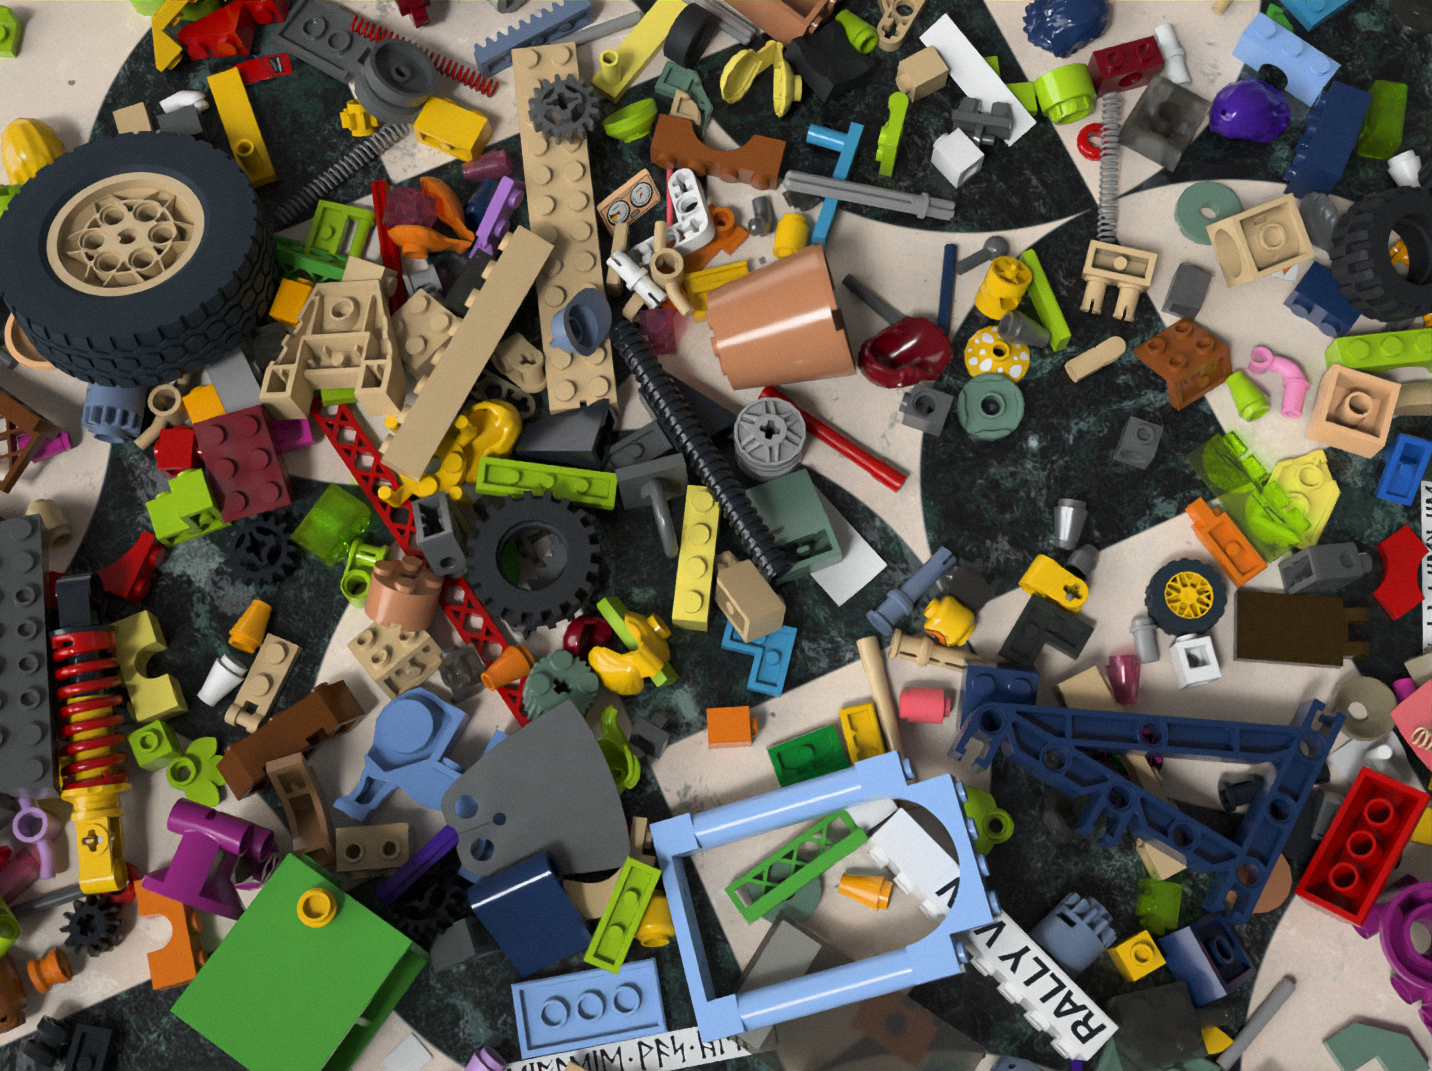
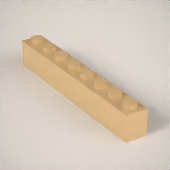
M518 225L514 234L507 231L498 249L503 251L497 262L491 259L481 276L486 279L481 290L474 287L464 304L470 308L464 319L457 316L447 333L453 338L447 348L440 345L430 363L436 367L430 377L423 374L413 392L419 396L413 406L406 403L396 420V422L401 424L395 436L388 433L382 443L379 452L384 455L380 463L415 483L419 481L545 264L554 245L521 225Z

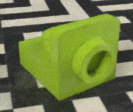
M0 5V57L16 58L23 25L12 9Z

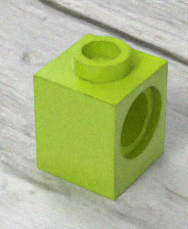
M160 719L126 735L139 767L154 773L168 766L173 759L184 755L173 727Z

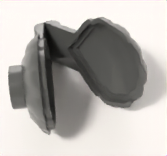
M1313 191L1304 195L1300 203L1299 212L1311 244L1326 251L1329 256L1330 249L1334 248V243L1331 242L1333 232L1339 229L1337 226L1339 216L1337 215L1335 205L1326 194ZM1374 191L1366 195L1364 198L1375 195L1377 193Z

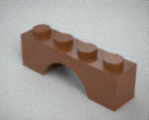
M660 113L650 147L651 163H655L664 169L688 168L695 176L709 175L717 177L726 183L740 182L749 184L757 190L771 189L776 191L785 157L786 141L754 134L744 146L731 151L714 150L704 145L697 138L691 120Z

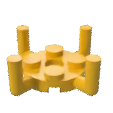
M389 415L385 418L384 424L396 435L401 424L396 422L397 418L394 415ZM463 415L456 417L454 424L461 432L454 438L445 434L431 458H439L441 460L440 469L434 474H427L425 468L417 483L399 473L403 485L396 492L388 486H382L378 490V496L392 507H399L413 494L419 498H424L441 491H447L449 497L462 508H469L472 505V498L461 487L467 474L465 472L467 455L463 448L477 435V427Z

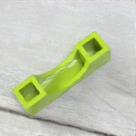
M1432 328L1336 338L1324 352L1327 370L1333 364H1338L1372 376L1403 367H1424L1429 370V373H1432Z

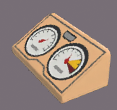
M642 169L596 206L597 221L610 236L614 237L616 222L627 223L629 226L661 200L649 172L646 169Z

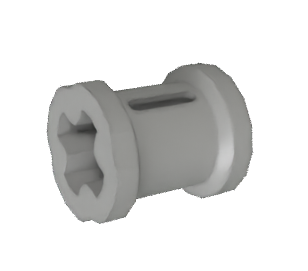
M433 263L428 265V269L411 275L407 273L402 274L410 298L420 288L426 293L433 291L443 292Z

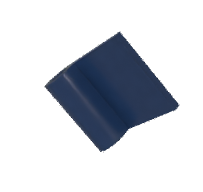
M549 850L468 888V899L474 913L522 977L587 948L595 932L563 887L561 868Z

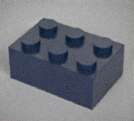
M1336 80L1328 92L1321 91L1315 106L1311 107L1305 119L1304 125L1307 127L1295 145L1293 151L1296 153L1293 161H1290L1284 173L1283 179L1288 181L1283 192L1284 194L1293 193L1295 198L1302 200L1305 194L1313 191L1324 193L1327 196L1331 193L1342 177L1373 94Z

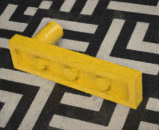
M235 67L207 77L236 163L248 176L254 188L277 181V175L238 68Z

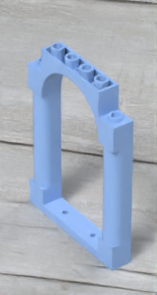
M895 750L855 762V766L699 813H686L649 825L659 867L662 870L663 884L702 1043L713 1042L966 972L964 964L969 963L967 951L963 941H957L955 935L998 923L996 914L1001 913V906L995 890L989 892L985 877L990 875V869L984 853L978 854L974 840L979 839V832L973 816L967 818L963 803L969 802L962 780L956 781L955 776L949 773L911 784V780L915 779L912 762L909 757L904 758L902 753ZM883 799H900L917 803L932 812L943 823L953 839L958 853L960 882L955 902L949 914L931 934L902 949L716 999L682 858Z

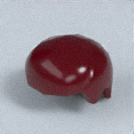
M591 614L580 615L573 619L566 628L563 635V650L573 654V658L580 657L579 661H586L585 666H589L588 654L593 647L611 648L613 629L604 618Z

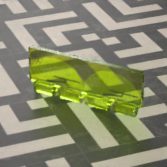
M1234 431L1229 432L1223 438L1218 433L1186 455L1185 460L1271 564L1304 541L1305 537L1302 534L1311 528L1312 525L1297 507L1292 508L1286 513L1282 511L1292 501L1275 480L1262 487L1261 483L1268 479L1270 474L1253 454L1247 456L1242 461L1239 459L1249 449Z

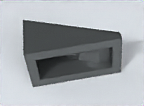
M1318 788L1310 835L1311 839L1323 840L1344 801L1340 793Z

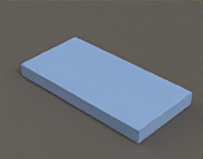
M656 958L624 963L618 975L602 968L511 984L522 1059L668 1032Z

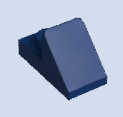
M1399 433L1382 454L1386 460V465L1375 491L1377 498L1408 506L1412 505L1432 454V440Z

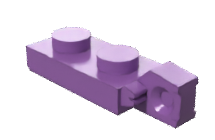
M502 176L475 234L478 238L469 258L483 266H487L491 259L495 260L498 255L496 247L499 240L509 230V219L512 212L519 207L524 198L523 189L526 184L523 181L509 176Z

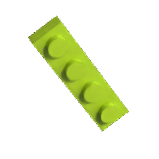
M480 456L475 493L503 497L511 494L512 498L524 497L523 491L531 490L533 496H543L544 491L552 492L556 499L562 500L565 497L571 500L574 506L613 510L617 477L616 473Z

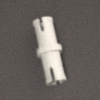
M1173 24L1161 25L1153 31L1165 63L1163 67L1166 69L1171 90L1180 91L1189 87V84H1192L1184 63L1186 56L1184 50L1179 48Z
M621 248L612 254L614 258L610 257L607 260L606 264L627 282L626 287L630 291L635 290L653 310L662 304V300L665 301L667 299V293L648 276L649 272L644 267L640 269Z

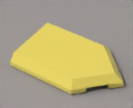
M1323 449L1276 463L1259 502L1264 508L1269 507L1286 524L1266 508L1265 510L1275 520L1273 521L1260 504L1257 503L1249 520L1254 527L1301 550L1308 546L1317 545L1341 493L1336 480H1333L1326 464L1328 461Z

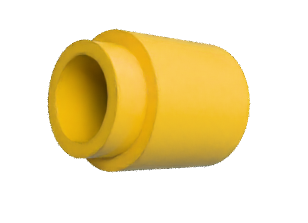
M788 213L783 215L782 220L778 222L772 254L777 260L807 246L810 228L807 225L808 220L804 216Z

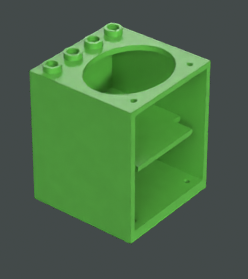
M288 853L170 1011L250 1071H350L430 960V954L338 887L342 882L303 853L300 859H298L291 853ZM313 888L328 890L337 901L335 918L328 925L321 928H312L305 925L297 914V904L300 897L306 891Z

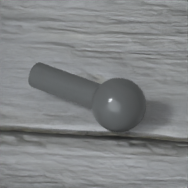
M1001 236L988 238L983 245V249L955 263L956 272L959 275H963L988 260L993 261L996 257L1007 256L1009 253L1008 242Z

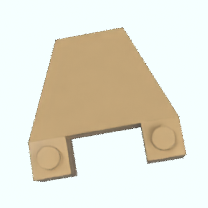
M377 279L317 283L297 316L299 323L292 335L287 334L281 344L284 348L276 362L271 360L266 368L259 400L276 420L308 419L314 390L355 388V397L370 416L399 415L404 407L408 384L381 282Z

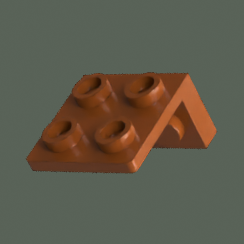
M1187 317L1179 320L1134 349L1135 357L1166 380L1170 405L1178 411L1218 387L1232 375L1229 347Z

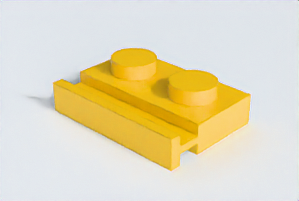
M746 260L684 274L683 285L685 286L688 302L694 308L692 313L694 323L707 320L705 310H709L707 292L749 273Z

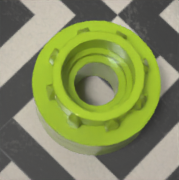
M1074 63L1056 68L1040 76L1034 82V88L1043 116L1050 117L1051 122H1054L1055 125H1066L1079 121L1090 115L1094 109L1093 101L1097 98L1088 66L1085 63Z

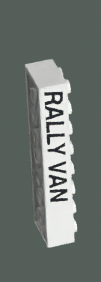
M901 807L865 844L869 849L866 855L878 868L882 870L886 866L895 875L892 882L906 896L912 893L921 902L918 908L931 922L934 923L938 920L942 923L949 914L958 893L960 866ZM1002 909L1001 913L996 914L998 923L955 935L956 940H962L965 948L974 956L970 960L974 967L985 977L988 974L992 975L1000 983L997 990L1011 1004L1016 1002L1027 1011L1023 1016L1039 1032L1041 1030L1047 1031L1054 1038L1050 1044L1065 1059L1071 1058L1072 1060L1088 1061L1119 1028Z

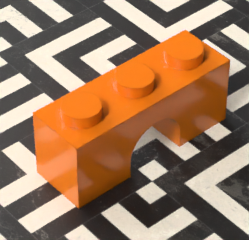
M142 879L133 881L140 917L154 919L165 916L172 925V937L169 943L160 950L147 953L153 990L165 991L190 984L209 959L206 949L201 947L199 934L203 932V925L199 913L195 912L194 907L141 887Z

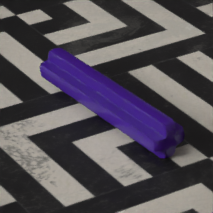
M447 824L376 889L375 893L378 899L386 906H391L459 843L456 830Z

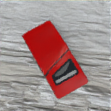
M288 53L259 57L231 67V69L238 68L244 86L268 78L293 74Z

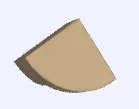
M676 89L669 115L691 120L692 127L700 130L701 114L697 105L687 93Z

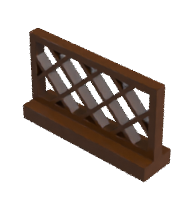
M0 386V419L6 418V431L0 433V441L7 439L8 454L0 456V464L9 462V472L3 481L0 480V490L9 494L45 438L48 437L54 440L61 428ZM26 433L32 436L24 449L17 450L16 436Z

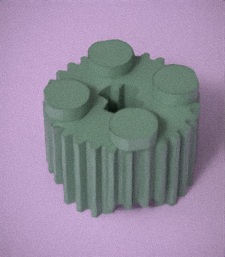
M557 650L552 656L548 654L546 659L542 657L539 662H536L523 686L522 697L524 699L522 703L526 704L524 709L529 714L527 719L534 720L568 699L572 701L585 719L595 702L596 692L599 687L598 677L594 672H590V666H585L586 661L580 662V657L573 658V654L566 650Z

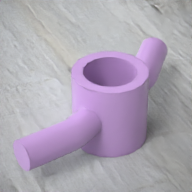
M12 796L22 808L13 819L12 828L14 835L22 842L37 846L40 853V880L55 879V850L52 842L60 834V819L53 812L38 808L34 798ZM37 818H42V829L33 836L32 824Z

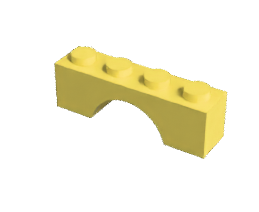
M687 485L672 613L673 628L708 631L714 559L721 510L718 508L719 502H715L712 499L713 493L710 494L705 486Z

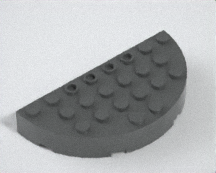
M40 513L0 522V793L19 798L47 799L61 797L56 700L54 699L55 682L53 681L54 663L51 661L53 649L50 640L47 638V633L52 631L47 528Z

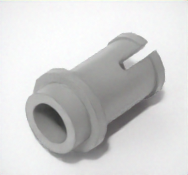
M1153 619L1132 621V628L1129 629V633H1133L1137 664L1159 661L1154 633L1157 630V625H1153Z

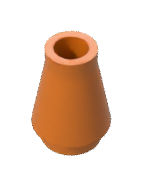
M522 644L508 646L496 661L481 674V679L489 690L495 691L503 685L528 676L530 669L535 665L533 656Z

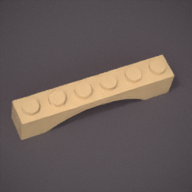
M1096 666L1050 688L1062 708L1126 713L1124 707L1120 703H1115L1109 691L1112 687L1108 677L1103 671L1099 672ZM1116 754L1127 770L1132 783L1178 809L1174 801L1168 800L1161 788L1164 786L1161 775L1155 767L1150 768L1144 756ZM1176 827L1173 833L1174 839L1182 846L1184 834ZM1137 838L1136 850L1153 881L1164 880L1187 868Z

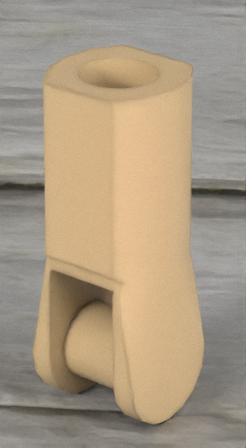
M1114 336L1071 359L1064 365L1069 377L1074 383H1077L1102 367L1116 361L1124 353L1126 343L1122 338Z

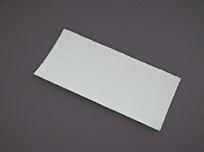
M814 485L840 546L842 562L810 575L840 607L880 573L887 564Z

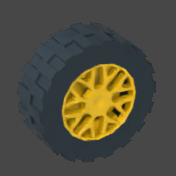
M1181 558L1179 561L1173 560L1158 570L1146 587L1144 602L1148 609L1147 614L1149 618L1153 619L1154 625H1157V628H1161L1169 636L1172 634L1179 638L1194 633L1197 636L1204 634L1219 621V618L1225 612L1224 607L1227 604L1228 597H1226L1225 593L1227 591L1226 586L1221 581L1222 577L1209 564L1205 565L1197 559L1188 560V558Z

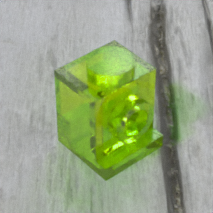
M1147 877L1138 880V888H1143L1144 894L1140 893L1138 896L1136 915L1141 916L1140 925H1143V930H1147L1149 934L1165 936V930L1177 929L1183 885Z

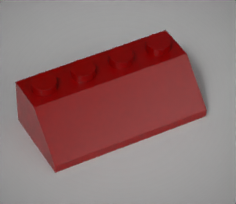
M1362 766L1294 894L1308 906L1340 922L1362 928L1432 796Z

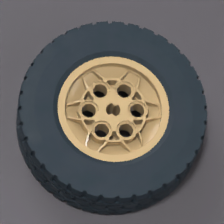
M139 131L138 134L128 132L116 134V137L112 138L111 136L94 140L95 143L83 144L74 148L73 152H66L53 160L54 163L45 165L35 173L36 176L34 178L30 177L20 188V193H16L8 203V210H4L0 218V294L29 341L47 361L73 378L77 377L79 380L91 384L96 382L99 386L114 388L116 385H119L121 388H138V385L148 387L160 385L161 381L172 382L184 378L183 375L189 373V375L201 371L205 369V365L214 364L225 357L224 353L235 349L242 343L243 337H248L257 326L256 321L262 319L268 309L267 304H270L275 292L274 286L277 284L279 268L278 252L273 232L254 186L242 168L228 154L219 148L216 149L214 145L208 142L198 141L196 137L184 134L178 136L174 132L160 131V133L155 131Z

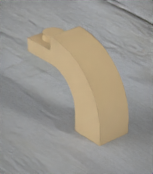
M633 816L629 838L631 857L656 867L657 858L644 855L645 849L651 850L653 843L651 830L648 828V818ZM622 867L612 877L598 883L563 880V887L588 921L600 920Z

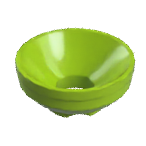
M648 98L632 103L609 115L601 122V125L608 136L623 140L624 143L642 138L653 129L652 124L658 113L656 102L653 98Z

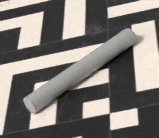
M637 10L550 41L549 44L575 42V45L578 46L637 25L641 21V17Z
M1286 978L1282 980L1233 1039L1234 1042L1218 1057L1215 1063L1222 1066V1070L1228 1071L1295 991L1296 986Z

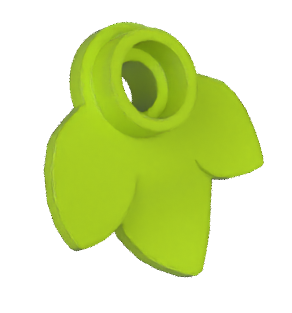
M202 737L190 743L185 754L173 759L166 770L167 781L173 788L184 791L187 799L208 807H215L220 804V795L217 787L227 784L216 767L224 756L216 755L218 743L215 737ZM189 767L191 770L190 776L187 779H182L180 776L182 769Z
M968 786L965 789L969 802L963 803L967 818L973 816L977 825L979 839L974 840L978 854L984 853L986 856L994 844L1004 843L1011 837L1014 831V822L1007 811L997 808L995 800L989 792L977 787ZM991 820H997L1001 823L1002 828L1000 832L994 833L990 830L989 822Z

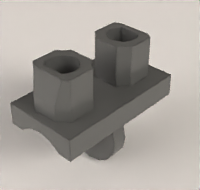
M963 97L958 110L953 109L951 118L953 121V131L960 128L980 150L982 144L994 146L995 138L1010 140L1012 124L1010 105L1008 103L994 102L990 115L979 113L980 100Z

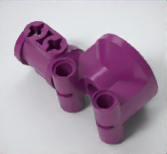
M182 797L174 804L167 821V829L169 831L183 835L172 863L169 866L144 874L140 886L178 902L238 921L245 912L246 907L236 889L252 891L262 888L285 859V855L279 853L278 846L274 842L275 833L273 830Z
M1406 874L1382 890L1362 928L1354 925L1352 927L1366 940L1379 933L1383 953L1391 967L1396 971L1395 974L1390 976L1391 985L1399 997L1409 1005L1422 998L1421 1004L1423 1007L1418 1009V1013L1432 1035V881L1420 883L1411 874ZM1413 922L1423 924L1431 935L1430 947L1423 954L1415 950L1411 941L1410 928Z

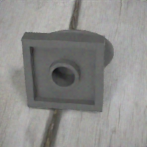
M683 453L615 469L624 510L643 505L652 506L664 553L670 559L675 558L678 555V544L667 501L671 498L687 494V485L689 483Z

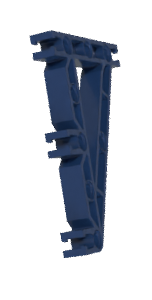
M1316 698L1300 703L1289 726L987 702L974 709L967 716L947 755L956 761H961L967 751L964 747L971 736L984 744L979 757L975 758L969 768L974 772L980 773L987 770L999 746H1001L1006 760L1070 798L1089 794L1090 799L1073 831L1088 837L1090 833L1094 832L1096 827L1093 824L1101 813L1108 816L1110 822L1104 836L1099 838L1096 843L1104 849L1116 847L1128 825L1132 835L1194 872L1202 874L1217 871L1201 907L1211 913L1224 910L1226 904L1223 901L1229 891H1233L1237 894V898L1231 913L1226 914L1224 921L1231 925L1247 924L1347 716L1338 711L1328 715L1320 714L1318 721L1323 724L1319 731L1313 730L1311 724L1316 711H1323L1326 704ZM982 714L993 718L995 722L994 731L990 732L983 728L981 724ZM1143 727L1151 731L1153 735L1152 744L1144 741L1142 737ZM1301 740L1308 746V756L1301 751ZM1080 751L1248 765L1270 762V766L1233 841H1230ZM1046 752H1051L1056 756L1058 765L1055 770L1047 766L1045 762ZM1111 789L1117 791L1121 797L1119 807L1112 805L1109 800ZM1271 802L1278 808L1279 815L1277 819L1270 813L1269 807ZM1176 827L1184 834L1182 846L1174 839L1173 833ZM1240 866H1243L1248 873V879L1245 884L1238 876Z

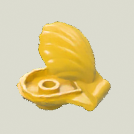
M632 611L624 614V622L637 641L638 650L621 655L608 648L595 646L589 652L588 662L591 667L590 671L595 673L599 684L609 692L618 693L622 696L639 694L644 688L643 678L655 676L663 668L664 662L670 660V650L666 639L671 635V631L655 613L648 618Z

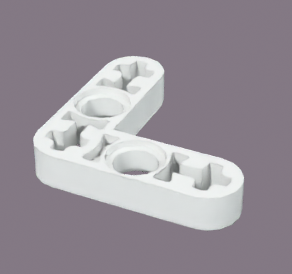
M688 168L677 170L668 181V189L678 223L668 228L667 244L670 241L676 240L675 245L671 249L676 250L682 257L705 246L715 235V226L701 183ZM684 184L688 190L687 192H683ZM698 202L695 209L685 213L686 208L690 204ZM654 236L635 245L626 254L640 269L644 267L649 272L648 276L651 273L650 261L654 254Z

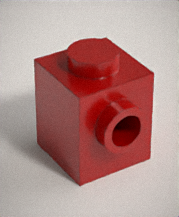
M174 425L173 429L160 430V440H156L154 446L158 470L167 478H176L184 470H198L202 468V461L204 459L194 428L187 425Z

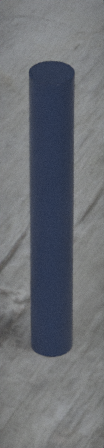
M946 244L944 246L937 328H943L945 336L948 337L950 334L955 263L957 258V245Z

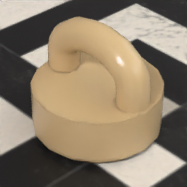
M635 291L621 313L628 320H634L639 324H646L655 317L657 309L653 310ZM643 304H645L649 310L646 315L641 316L638 312Z

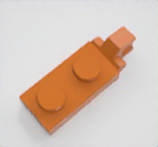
M1201 497L1185 508V511L1194 522L1191 528L1195 532L1196 537L1237 589L1268 567L1226 512L1221 513L1217 508L1211 510Z

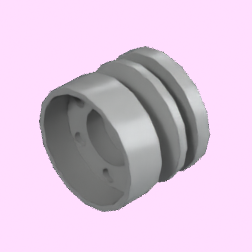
M760 398L750 402L739 413L734 424L735 458L740 469L750 478L764 483L793 473L799 468L804 456L806 426L801 413L790 402L779 398ZM768 431L774 432L772 439L765 438Z

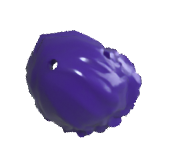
M1250 77L1236 83H1229V85L1216 94L1209 112L1210 131L1228 139L1241 138L1251 142H1269L1271 139L1274 140L1280 133L1285 132V127L1290 124L1289 116L1291 112L1287 105V99L1282 96V90L1274 88V85L1271 83L1267 84L1262 79Z

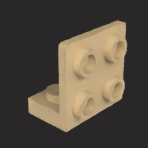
M374 622L350 641L347 647L391 700L408 690L417 688L450 660L426 630L406 632L400 631L402 625L390 622V626L387 628Z

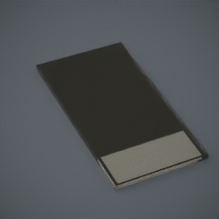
M780 911L729 995L744 993L855 962V960L783 911ZM900 990L728 1037L774 1071H975L981 1060L986 1057L988 1050Z

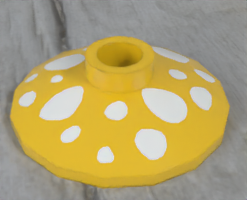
M988 326L978 330L968 340L964 351V363L970 376L973 378L986 373L1002 374L1016 384L1027 372L1030 364V350L1027 345L1005 342L1003 337H1000L998 334V326ZM996 348L1001 349L1005 355L998 357L993 353V350Z

